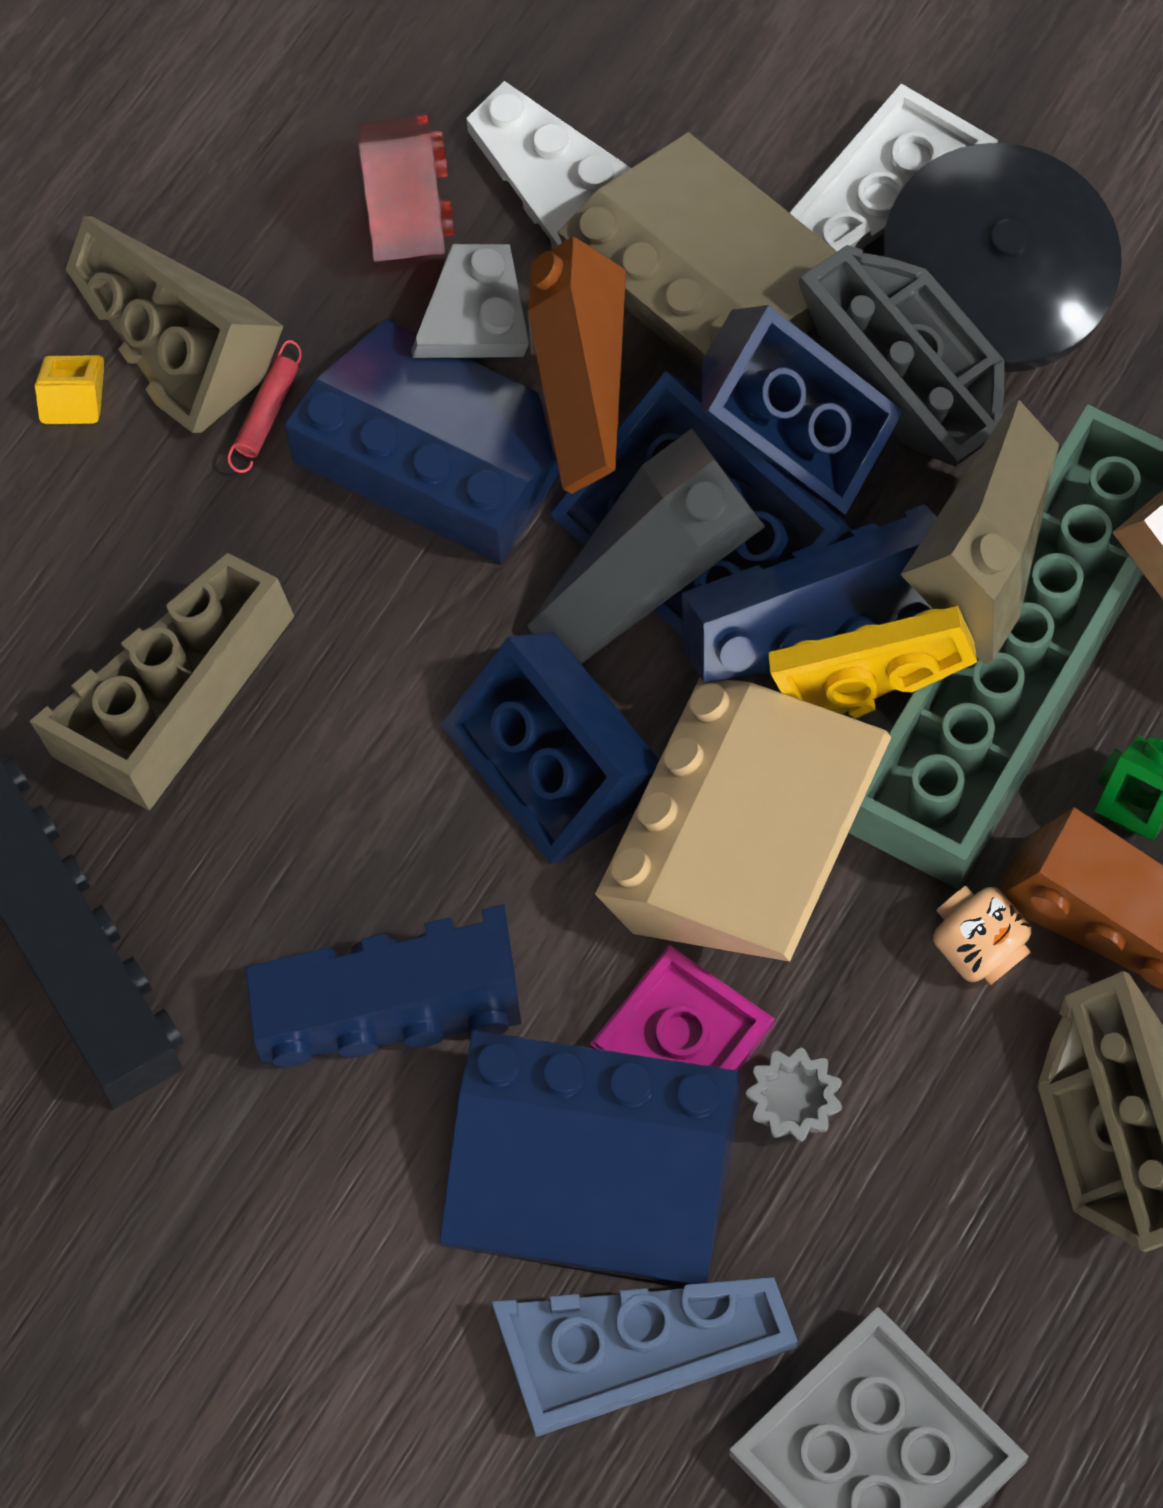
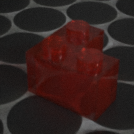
M429 115L359 123V148L374 262L445 254L443 236L455 235L451 199L439 200L436 178L448 176L442 130L430 131Z

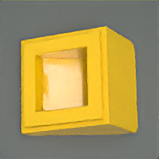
M100 355L44 357L35 383L38 414L41 423L94 424L98 422L101 413L104 374L103 357H100Z

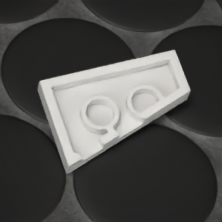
M505 81L467 117L469 134L502 180L508 181L523 201V209L533 223H538L549 237L552 249L562 243L557 231L599 188L631 169Z

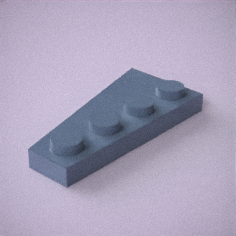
M774 1277L685 1285L684 1289L648 1292V1288L620 1290V1294L581 1298H579V1294L550 1296V1300L522 1303H517L516 1299L492 1301L493 1310L536 1437L796 1349L798 1344Z

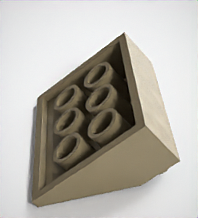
M689 132L599 188L557 231L562 243L574 236L626 270L624 308L701 372L702 360L733 309L769 305L806 334L814 326V322L798 283L802 275L837 252Z

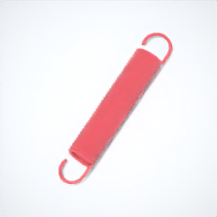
M286 341L275 356L274 361H272L253 405L229 451L228 463L233 470L239 473L249 471L253 461L244 470L236 469L230 459L233 449L235 448L239 453L250 458L258 456L274 419H276L275 417L283 404L282 402L299 370L298 364L302 357L301 349L294 341ZM289 343L296 345L299 350V359L296 363L287 357L280 356L284 347Z

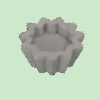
M803 1048L797 1049L790 1057L780 1051H774L770 1065H757L754 1067L753 1074L757 1083L746 1091L747 1098L756 1105L753 1120L770 1126L771 1134L774 1138L783 1137L790 1133L796 1140L802 1142L806 1139L808 1133L826 1132L829 1127L828 1117L842 1110L840 1101L834 1096L841 1087L842 1081L837 1077L827 1074L828 1060L826 1058L810 1060L806 1050Z

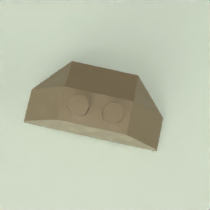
M1122 971L1064 997L1059 1013L1062 1015V1018L1050 1042L1037 1087L1073 1211L1107 1232L1126 1241L1136 1249L1149 1252L1163 1246V1025L1130 974Z

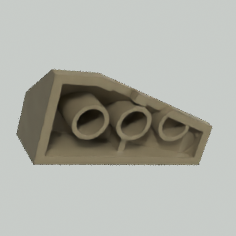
M83 216L65 270L97 318L109 321L123 342L119 351L127 363L137 364L150 384L145 390L155 405L192 433H202L264 380L283 325L244 297L91 216Z
M1020 400L1009 405L901 573L903 578L932 609L959 607L974 639L976 656L984 664L994 660L1020 618L1059 443Z

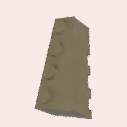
M226 553L166 605L169 612L154 625L144 631L138 628L121 643L124 650L100 671L95 673L90 669L71 686L75 692L53 711L46 706L30 720L31 725L51 757L143 808L151 810L294 618L278 578L229 553Z

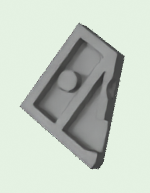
M453 244L412 346V358L524 357L529 346V340L510 244Z

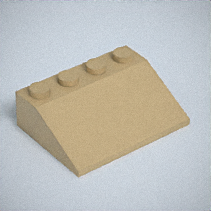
M700 677L595 895L632 934L790 962L886 751L891 736L884 729L752 682L726 679L704 682Z

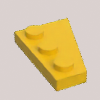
M954 606L946 609L926 610L917 616L881 625H865L857 628L855 631L820 640L801 641L792 647L769 652L770 674L781 693L839 714L849 711V714L856 719L875 710L874 699L895 689L901 692H915L977 663L975 642L959 607Z

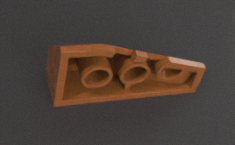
M574 236L552 250L542 253L536 260L531 262L528 304L531 365L562 488L570 494L615 471L626 270Z

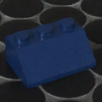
M769 305L731 310L702 360V411L838 515H846L904 411Z
M555 632L508 637L441 723L444 730L550 864L559 863L631 814L638 806L660 761Z

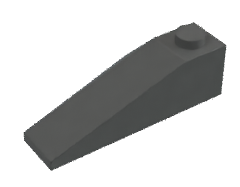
M691 428L641 466L527 627L532 634L555 632L580 664H582L765 526L696 432Z

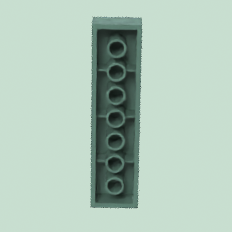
M1087 404L1056 456L1020 618L992 662L984 664L977 657V663L913 693L889 733L891 736L890 742L848 833L958 890L962 888L1143 576V572L1112 532L1163 490L1162 439Z

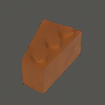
M1075 807L1025 837L997 887L1024 918L1141 975L1146 982L1163 990V865Z

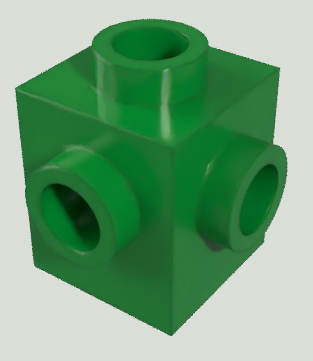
M1138 735L1124 752L1115 748L1110 754L1097 783L1105 786V789L1094 812L1112 820L1117 826L1130 833L1141 835L1153 841L1163 829V739L1151 737L1147 740Z

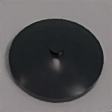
M985 143L961 147L947 152L923 166L909 179L895 199L885 225L881 244V256L928 270L1004 359V372L1039 368L1056 362L1079 348L1101 324L1112 304L1121 275L1122 258L1118 231L1107 205L1093 186L1076 170L1059 159L1036 149L1007 143Z

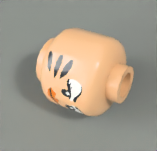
M964 886L936 910L944 921L935 929L933 942L962 978L968 982H977L985 978L992 985L1031 952L1025 945L1031 935L1029 923L1002 891L996 887L984 888L974 895L967 886Z

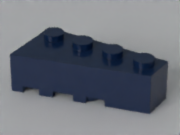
M923 504L904 511L905 518L878 527L874 522L852 530V537L820 549L815 545H811L792 552V559L769 568L762 569L760 565L683 592L682 651L704 682L769 674V652L792 647L794 644L805 640H820L852 632L865 625H881L917 616L923 611L932 609L903 578L901 573L937 517Z
M501 904L481 909L483 922L454 928V921L450 917L424 923L425 933L421 934L418 938L406 941L390 938L386 933L362 938L361 942L351 948V954L338 957V953L335 950L325 947L247 966L246 975L253 1038L261 1062H272L280 1067H293L309 1062L313 1055L338 1052L339 1055L344 1057H360L375 1052L380 1045L404 1042L409 1047H427L441 1042L443 1036L469 1032L472 1036L473 1030L503 1034L508 1031L509 1026L521 1025L505 905Z

